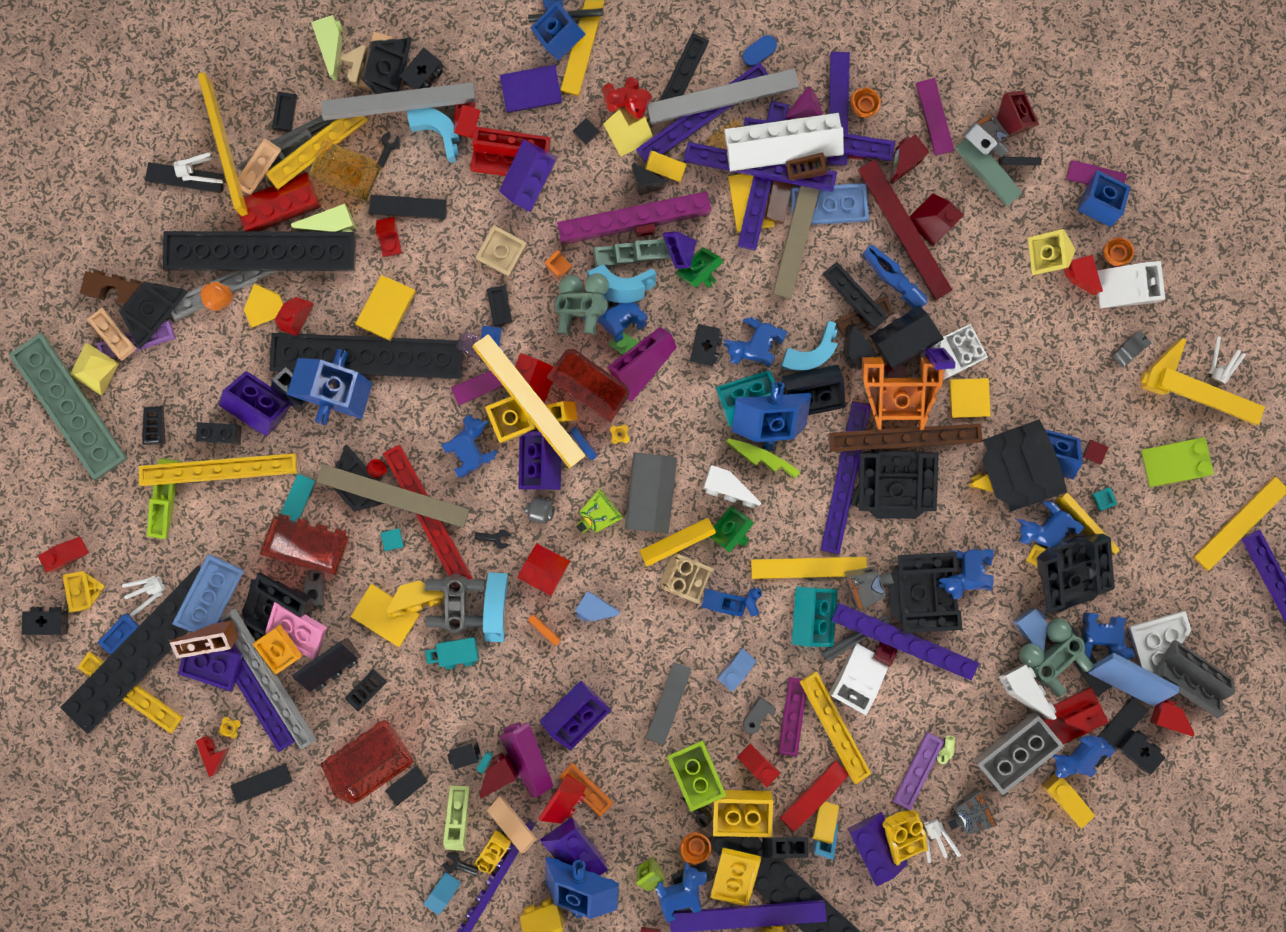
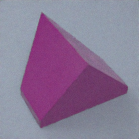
M808 86L787 113L786 118L788 120L823 115L819 99L811 87Z

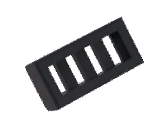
M164 406L144 407L142 445L166 444ZM149 412H158V416H149ZM149 420H158V423L149 424ZM150 427H158L157 431H150ZM150 435H157V438H150Z
M373 669L345 697V700L357 711H360L387 681ZM371 676L379 683L378 686L370 680ZM366 682L374 689L372 692L364 685ZM360 688L368 695L367 697L359 691ZM354 694L362 701L361 704L353 697Z

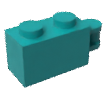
M476 636L439 642L436 644V648L424 650L427 664L439 662V667L445 666V670L457 668L456 664L464 663V666L475 665V661L480 659ZM433 652H437L438 659H434Z

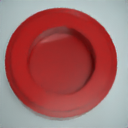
M372 459L367 464L366 470L371 477L379 479L386 473L387 467L381 460Z

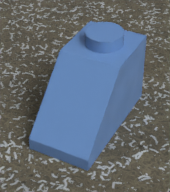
M590 591L586 592L575 610L578 613L577 617L585 622L587 620L596 621L618 616L620 613L618 609Z
M1030 608L1013 620V622L1029 644L1038 645L1044 652L1048 626L1044 620L1046 617L1040 609Z
M742 648L717 675V678L733 692L745 679L757 661Z

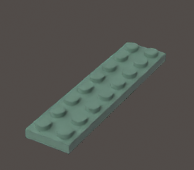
M39 333L8 354L93 480H98L128 459L43 333Z

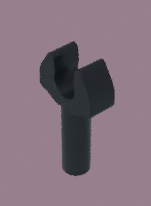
M387 132L381 138L384 149L376 165L384 168L391 151L400 147L399 136H396L393 143L388 142L391 136L390 132Z
M500 529L497 534L475 532V540L495 542L498 549L510 546V544L500 541L501 536H511L506 530Z
M698 808L693 811L696 815V823L702 828H705L713 820L707 809L701 810Z
M451 852L446 854V857L454 860L453 865L448 863L442 864L447 872L452 873L453 870L460 869L477 876L479 869L462 862L458 853Z

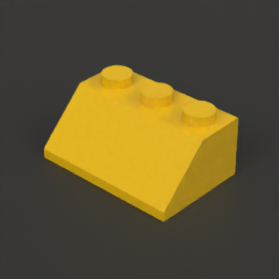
M725 790L727 796L713 802V836L772 837L773 797L771 791Z

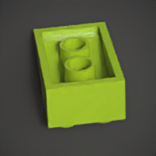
M1206 437L1141 450L1149 487L1214 475Z
M704 740L667 756L690 812L727 796Z

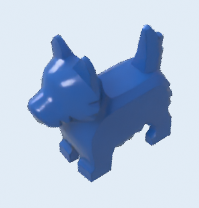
M635 302L619 303L607 309L605 314L598 318L597 322L614 337V341L617 343L624 338L622 332L631 323L637 324L638 330L646 327L648 316L639 309L638 304Z
M753 317L743 319V322L750 325L755 332L749 342L724 340L726 342L724 346L728 347V353L731 355L730 362L738 364L742 359H748L762 363L770 368L775 357L769 351L772 341L777 340L782 345L787 331L776 328L772 324L760 323L758 319L754 320Z
M467 415L463 419L464 429L448 443L442 444L445 453L454 451L457 458H460V461L463 462L460 468L454 469L458 478H462L471 471L479 469L484 463H490L491 460H495L497 450L482 454L476 444V439L491 423L490 421L486 420L483 422L479 418L474 419Z
M1053 500L1050 502L1043 501V504L1050 510L1051 515L1041 526L1035 522L1016 519L1021 524L1019 528L1021 543L1029 544L1031 541H1036L1048 548L1061 543V540L1064 539L1063 537L1066 536L1065 533L1068 532L1067 529L1072 534L1075 532L1077 535L1084 529V526L1075 521L1070 514L1060 510Z
M972 549L966 552L957 550V560L961 561L962 573L939 579L941 584L938 587L945 588L948 593L952 594L953 599H960L965 590L986 589L991 591L994 584V575L985 574L986 570L983 564L992 565L994 549Z
M1083 613L1082 622L1084 625L1081 632L1085 645L1084 653L1089 659L1093 645L1107 646L1109 655L1115 653L1127 660L1135 657L1134 651L1125 646L1124 623H1126V618L1111 617L1109 625L1107 623H1100L1098 625L1096 619L1099 617V614Z
M1096 735L1085 736L1080 739L1081 743L1071 755H1053V758L1056 759L1055 765L1057 768L1055 775L1059 778H1066L1069 775L1079 773L1092 778L1097 772L1093 767L1101 759V756L1106 755L1110 758L1116 750L1112 745L1107 744L1108 741L1103 737H1097Z
M685 862L683 882L664 888L662 881H659L655 890L666 922L676 920L673 914L675 909L678 911L690 907L693 913L702 911L699 901V886L706 883V872H699L696 868L689 867L688 863Z

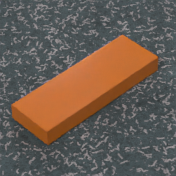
M573 762L559 775V778L563 781L568 773L587 786L584 791L586 796L583 801L599 817L614 804Z

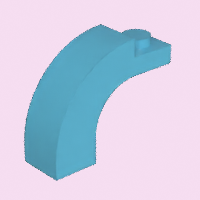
M434 108L407 110L409 126L412 132L421 130L438 132L443 137L449 163L456 162L459 150L457 144L453 143L461 141L459 134L454 133L452 121L445 114Z
M604 264L587 272V278L594 273L602 274L607 278L609 289L604 296L606 300L612 302L631 303L644 299L646 290H651L656 286L657 273L653 269L632 278L617 277Z
M827 322L821 342L815 350L800 352L787 348L781 368L792 372H804L816 369L832 356L838 345L831 342L837 334L838 329H835L836 323Z
M488 573L483 613L485 641L504 642L505 604L508 591L507 573Z

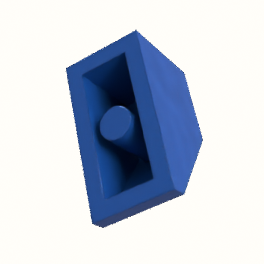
M706 588L701 607L743 617L746 598Z

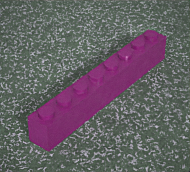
M705 191L557 222L561 243L566 245L633 231L635 226L651 223L657 226L710 215L711 206L708 192Z

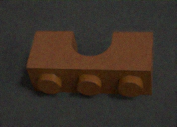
M93 270V273L85 271L80 294L105 300L108 291L116 288L118 290L117 303L124 305L142 281L130 279L129 282L124 281L122 276L112 274L111 277H108L102 271Z

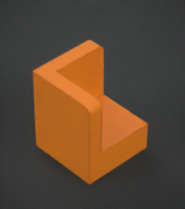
M559 250L544 262L545 266L559 280L573 267L561 255Z

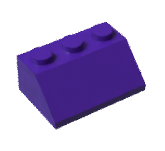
M523 139L499 192L512 203L531 212L558 157Z
M247 371L222 391L219 402L221 408L266 437L277 428L291 406L269 385Z
M540 431L528 432L519 437L518 489L561 490L562 459Z
M580 681L540 720V723L552 738L571 751L612 710L588 685Z
M882 811L847 828L876 887L895 878L908 865L906 860L901 861L899 865L894 864L885 828L882 825L885 820Z
M573 817L540 839L554 859H559L561 862L573 865L576 860H581V866L582 861H584L586 864L585 871L594 872L599 876L608 870L604 857Z

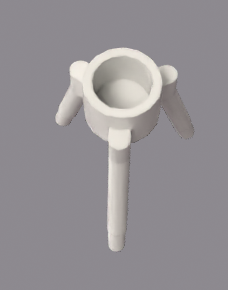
M209 152L174 162L175 173L177 177H182L183 181L194 180L223 183V180L190 176L193 173L192 165L211 161L212 158L209 157L211 155Z
M1218 336L1209 373L1212 374L1211 380L1225 385L1246 354L1243 353L1238 358L1241 350H1237L1227 367L1219 365L1216 368L1221 337Z
M152 576L122 585L125 588L147 583L144 585V588L125 595V599L145 591L148 595L153 594V596L130 614L131 617L140 612L157 597L163 595L162 591L165 590V586L162 584V579L159 576Z
M933 819L923 824L927 838L928 851L926 856L928 863H931L928 836L931 839L936 838L944 858H947V853L940 838L942 834L958 857L961 856L945 831L942 822H938V819Z

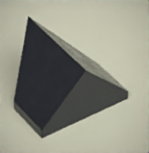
M633 162L631 165L638 195L658 191L666 187L664 179Z

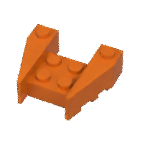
M862 357L861 376L878 430H881L882 420H917L920 430H923L931 407L935 403L938 390L942 386L944 369L935 370L926 357H921L920 378H884V362L882 357Z

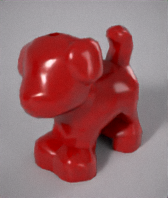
M633 77L626 79L625 87L615 89L611 83H607L602 87L604 103L610 112L618 111L620 108L625 107L628 113L635 119L644 116L646 108L652 99L651 93L644 88H639L638 80Z

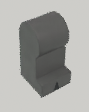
M1141 331L1135 332L1118 347L1111 357L1120 367H1124L1142 350L1151 345L1152 342Z
M308 570L306 573L304 593L313 598V606H325L324 570Z
M759 696L743 720L745 731L750 734L757 733L760 729V723L766 714L773 715L776 707Z

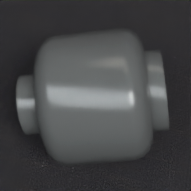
M537 497L533 498L531 503L528 502L525 508V514H528L529 521L539 524H547L548 521H552L555 507L552 506L550 500Z

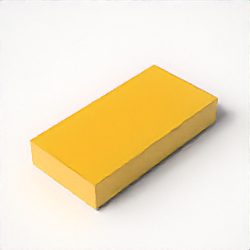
M650 151L644 169L681 182L687 164Z
M824 802L818 808L812 839L828 844L833 843L839 810L838 805Z

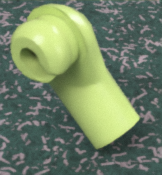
M948 735L945 737V745L937 756V761L940 764H946L954 755V736Z

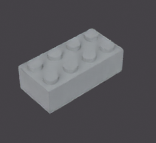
M1033 712L977 756L974 761L1000 793L1004 795L1065 746L1040 716Z

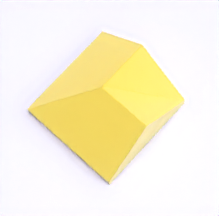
M625 108L619 109L603 123L620 157L636 150L653 138L646 117L643 116L642 118L635 119Z
M1064 229L1028 238L1032 275L1069 268L1076 249Z
M85 343L70 374L75 380L102 396L119 363L90 344Z

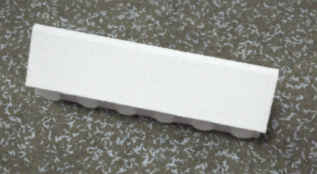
M839 113L724 130L730 171L786 163L785 161L822 152L825 157L844 154L843 127L841 128Z

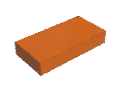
M534 613L529 617L528 622L554 646H557L562 639Z

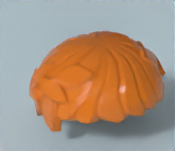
M865 87L853 92L850 105L857 116L869 118L880 109L881 99L875 90Z
M1121 237L1112 238L1103 247V256L1115 267L1126 266L1134 257L1135 250L1132 243Z
M217 281L206 284L200 291L203 305L210 310L218 311L231 304L233 299L230 288Z
M689 833L681 841V857L691 865L702 863L708 859L711 853V842L708 837L701 833Z

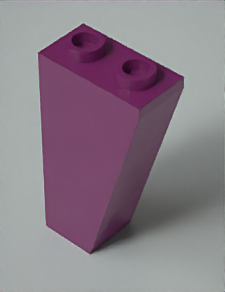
M662 327L657 328L607 367L610 372L609 377L617 386L616 392L621 398L625 397L630 402L633 401L675 351L677 346L670 332Z
M518 722L503 729L504 733L499 735V738L531 798L538 797L554 787L529 723L521 724V722Z

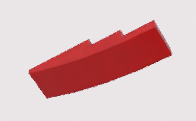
M837 761L831 763L822 775H819L806 790L800 793L780 816V820L792 832H795L837 790L849 776L848 772Z

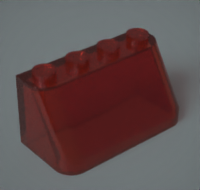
M575 349L566 350L547 376L549 382L609 424L626 402L630 393L629 388L624 383Z
M283 513L273 516L262 544L260 555L328 574L337 575L340 573L350 536L346 535L347 531L335 529L334 532L327 530L328 526L319 523L316 526L309 525L308 520L298 518L297 521L289 519L290 515Z
M383 720L376 723L369 731L359 735L353 742L343 746L337 753L330 755L321 763V767L333 795L349 804H354L410 767L414 760L391 724Z

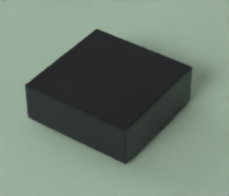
M587 118L573 130V133L585 145L600 133Z

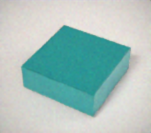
M1111 487L1091 494L1099 512L1118 505Z
M400 528L381 532L384 551L404 547Z
M486 751L477 767L478 772L483 774L494 753Z

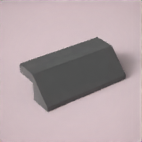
M633 452L625 529L669 534L677 463L676 457Z
M1176 639L1172 641L1158 664V676L1177 685L1180 694L1216 718L1224 715L1223 700L1235 694L1234 679Z

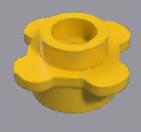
M624 424L610 428L612 433L611 442L613 444L629 442L628 426Z
M224 717L219 734L226 737L230 736L231 739L238 736V727L241 726L240 721Z

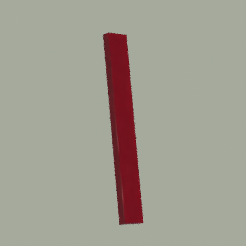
M874 159L859 168V174L933 298L937 300L951 292V286L876 160Z

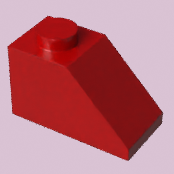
M1093 255L1074 259L1071 261L1069 268L1064 269L1066 278H1069L1070 282L1092 295L1103 292Z
M297 296L283 303L274 319L279 329L298 336L314 303Z
M79 536L39 554L38 558L46 573L56 572L89 554V551Z
M1166 699L1155 705L1150 720L1151 723L1194 737L1195 733L1183 709L1176 707V702Z
M750 743L737 756L744 766L766 787L780 774L779 770Z

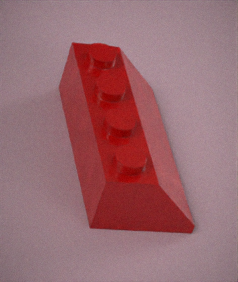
M306 172L292 178L279 189L273 185L245 196L244 201L248 214L241 216L238 213L245 231H262L318 209L321 205L309 174Z

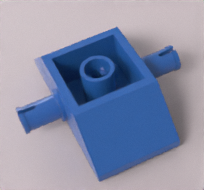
M341 349L336 350L333 363L320 359L298 358L286 394L319 405L315 422L318 424L321 422V425H327L331 410L362 419L373 384L359 372L344 368L348 352L344 351L342 353Z
M778 381L777 387L776 382L772 383L771 396L736 398L732 432L755 442L764 441L763 449L770 452L771 446V451H774L776 440L794 439L806 427L811 393L783 395L785 384Z
M546 857L545 883L555 906L571 911L574 917L577 914V918L584 916L590 919L617 910L619 902L618 882L601 877L594 872L585 871L586 864L584 861H582V866L581 860H576L573 865L561 862L559 859Z

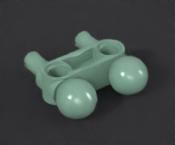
M594 273L586 279L585 290L587 293H581L583 289L582 282L576 275L569 274L560 280L559 291L561 294L557 296L554 303V308L557 314H559L558 316H560L557 333L569 335L572 318L586 317L583 333L596 335L598 318L605 314L608 307L604 295L609 289V282L604 275Z
M1058 618L1050 621L1047 626V635L1055 643L1045 652L1036 644H1026L1019 651V660L1023 665L1032 668L1036 675L1034 679H1037L1042 685H1047L1056 697H1061L1066 693V689L1058 681L1057 676L1074 660L1084 672L1091 670L1094 664L1084 653L1085 645L1083 640L1075 636L1067 621ZM1070 642L1073 644L1071 650L1069 648ZM1043 667L1045 668V673H1044V675H1042V668H1043Z

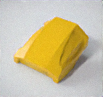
M914 810L900 811L885 818L882 825L885 828L894 864L899 865L905 859L920 852L928 851L926 833L920 821L919 813Z

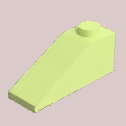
M331 15L311 22L328 73L332 80L335 81L338 77L339 58L343 40L341 32H344L341 22L336 21L334 16Z
M345 204L291 224L292 228L299 232H352V230L356 229L350 210Z
M450 785L443 840L445 850L465 851L469 786Z

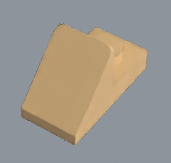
M364 45L339 58L342 64L352 67L349 68L347 77L351 85L360 88L359 82L368 52L367 47Z

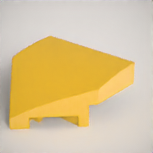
M254 283L244 307V312L251 327L275 319L284 302L278 292L271 291Z
M84 571L63 575L69 613L90 609L105 588L104 584Z

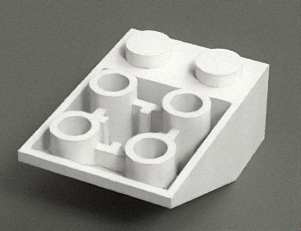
M1161 261L1097 270L1103 292L1098 294L1100 309L1151 304L1165 299Z
M971 324L944 336V340L931 347L945 348L956 362L955 369L943 370V380L988 358ZM925 351L920 354L921 357H926Z
M712 465L709 467L703 489H706V494L715 497L718 494H725L724 500L734 503L736 500L743 501V506L752 509L755 506L761 505V502L730 471Z
M856 644L829 694L862 714L867 715L877 696L888 666L874 659V652L860 644Z
M1020 665L998 676L1010 696L1044 719H1056V710L1052 703H1048L1044 697L1046 692L1040 684L1036 683L1034 679L1036 675L1031 667Z

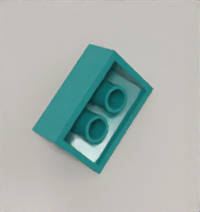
M770 370L715 387L729 427L732 426L736 398L771 396L772 383L775 380Z
M796 586L792 631L793 645L806 647L834 646L835 622L831 621V618L837 606L838 589Z

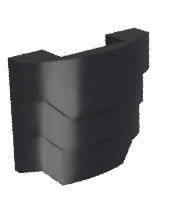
M1040 419L982 440L986 449L982 463L995 497L1006 502L1009 512L1067 492L1058 458Z
M924 451L859 452V511H870L877 519H916L924 511H937L939 454L937 452Z
M1093 534L1063 541L1046 549L1037 557L1038 575L1042 579V589L1045 595L1046 612L1048 614L1057 610L1062 612L1072 606L1092 601L1098 595L1115 589L1111 537L1105 534Z
M957 552L898 555V565L890 572L894 583L889 585L891 614L902 623L903 633L962 630L961 610H958V599H953L952 594L948 593L945 588L938 587L941 584L939 579L956 575L958 571Z
M259 572L256 579L250 582L248 596L242 609L243 622L254 640L257 641L267 634L265 631L274 602L300 618L304 615L311 618L313 598L297 588L293 590L280 581H274Z

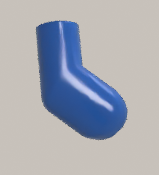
M759 588L750 589L745 599V604L751 617L759 614L756 606L757 599L762 596V591Z

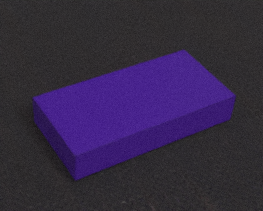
M945 348L925 349V356L935 370L955 369L956 362Z

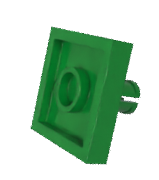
M702 247L693 255L691 267L679 268L675 273L680 279L694 288L702 281L709 288L713 286L711 281L713 284L716 283V279L711 273L723 261L720 256Z
M730 506L713 526L716 534L710 536V538L730 553L737 544L745 546L748 543L749 538L745 534L753 526L754 522L733 506Z

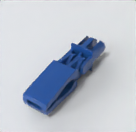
M874 245L867 247L863 253L864 258L883 282L903 295L900 299H903L912 309L926 305L928 298L916 286L918 283L912 285L901 271L900 266ZM878 260L885 264L890 272L885 271L878 263Z

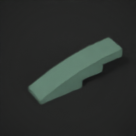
M967 138L955 147L973 173L983 180L991 192L994 191L1005 206L1010 205L1022 194L1017 185L990 154L984 155Z
M664 239L635 241L633 243L593 248L595 268L603 264L608 267L671 258Z

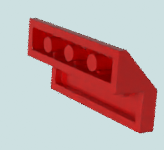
M476 126L472 141L473 155L470 171L506 176L523 139L550 153L551 137Z

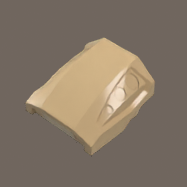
M675 553L668 561L662 576L661 589L700 604L699 599L710 572H713L714 568Z

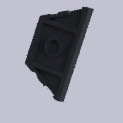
M412 38L370 42L361 80L375 94L399 91L401 84L399 76L404 71Z
M143 281L119 310L138 348L141 349L188 293L187 290Z
M346 444L335 468L379 481L367 473L366 465ZM334 488L354 512L385 504Z

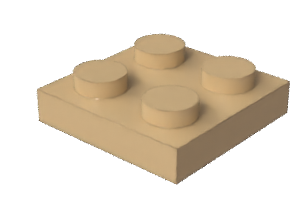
M493 225L475 259L510 277L528 244Z

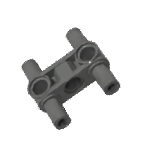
M460 574L445 576L443 579H426L425 591H443L445 593V614L443 616H426V628L443 627V629L451 633H458L461 630L467 629V627L483 628V616H467L465 614V593L467 591H484L485 579H467V577ZM457 582L460 586L453 588L450 583ZM457 619L460 621V623L453 624L451 620Z

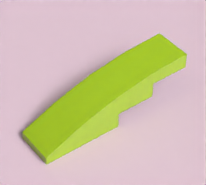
M730 438L726 441L729 446L754 466L761 461L773 472L782 468L793 478L800 474L799 470L767 450Z
M160 458L158 459V464L180 463V460ZM177 483L153 485V498L149 499L147 537L167 539L172 520Z

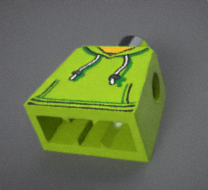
M599 489L579 511L584 519L575 526L582 534L589 528H592L597 533L621 520L623 517L603 491Z

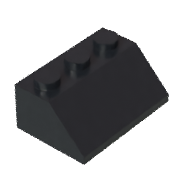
M921 306L911 309L907 314L895 319L892 323L877 330L876 333L870 336L878 353L893 370L923 353L925 349H929L944 340L928 313Z
M839 365L782 376V382L785 384L784 395L811 393L808 415L846 408L844 377Z
M346 638L291 676L309 692L314 689L318 692L327 686L325 683L330 678L335 680L343 674L341 670L346 667L351 669L358 664L357 659L361 655L349 638Z

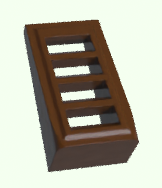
M823 152L785 161L789 181L828 174L826 158ZM820 161L821 168L817 169L816 162ZM808 163H812L813 170H809ZM801 164H804L805 172H802ZM793 165L797 166V174H794Z

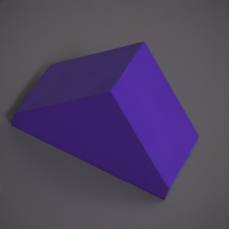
M678 231L664 232L663 237L675 269L691 267L697 241Z

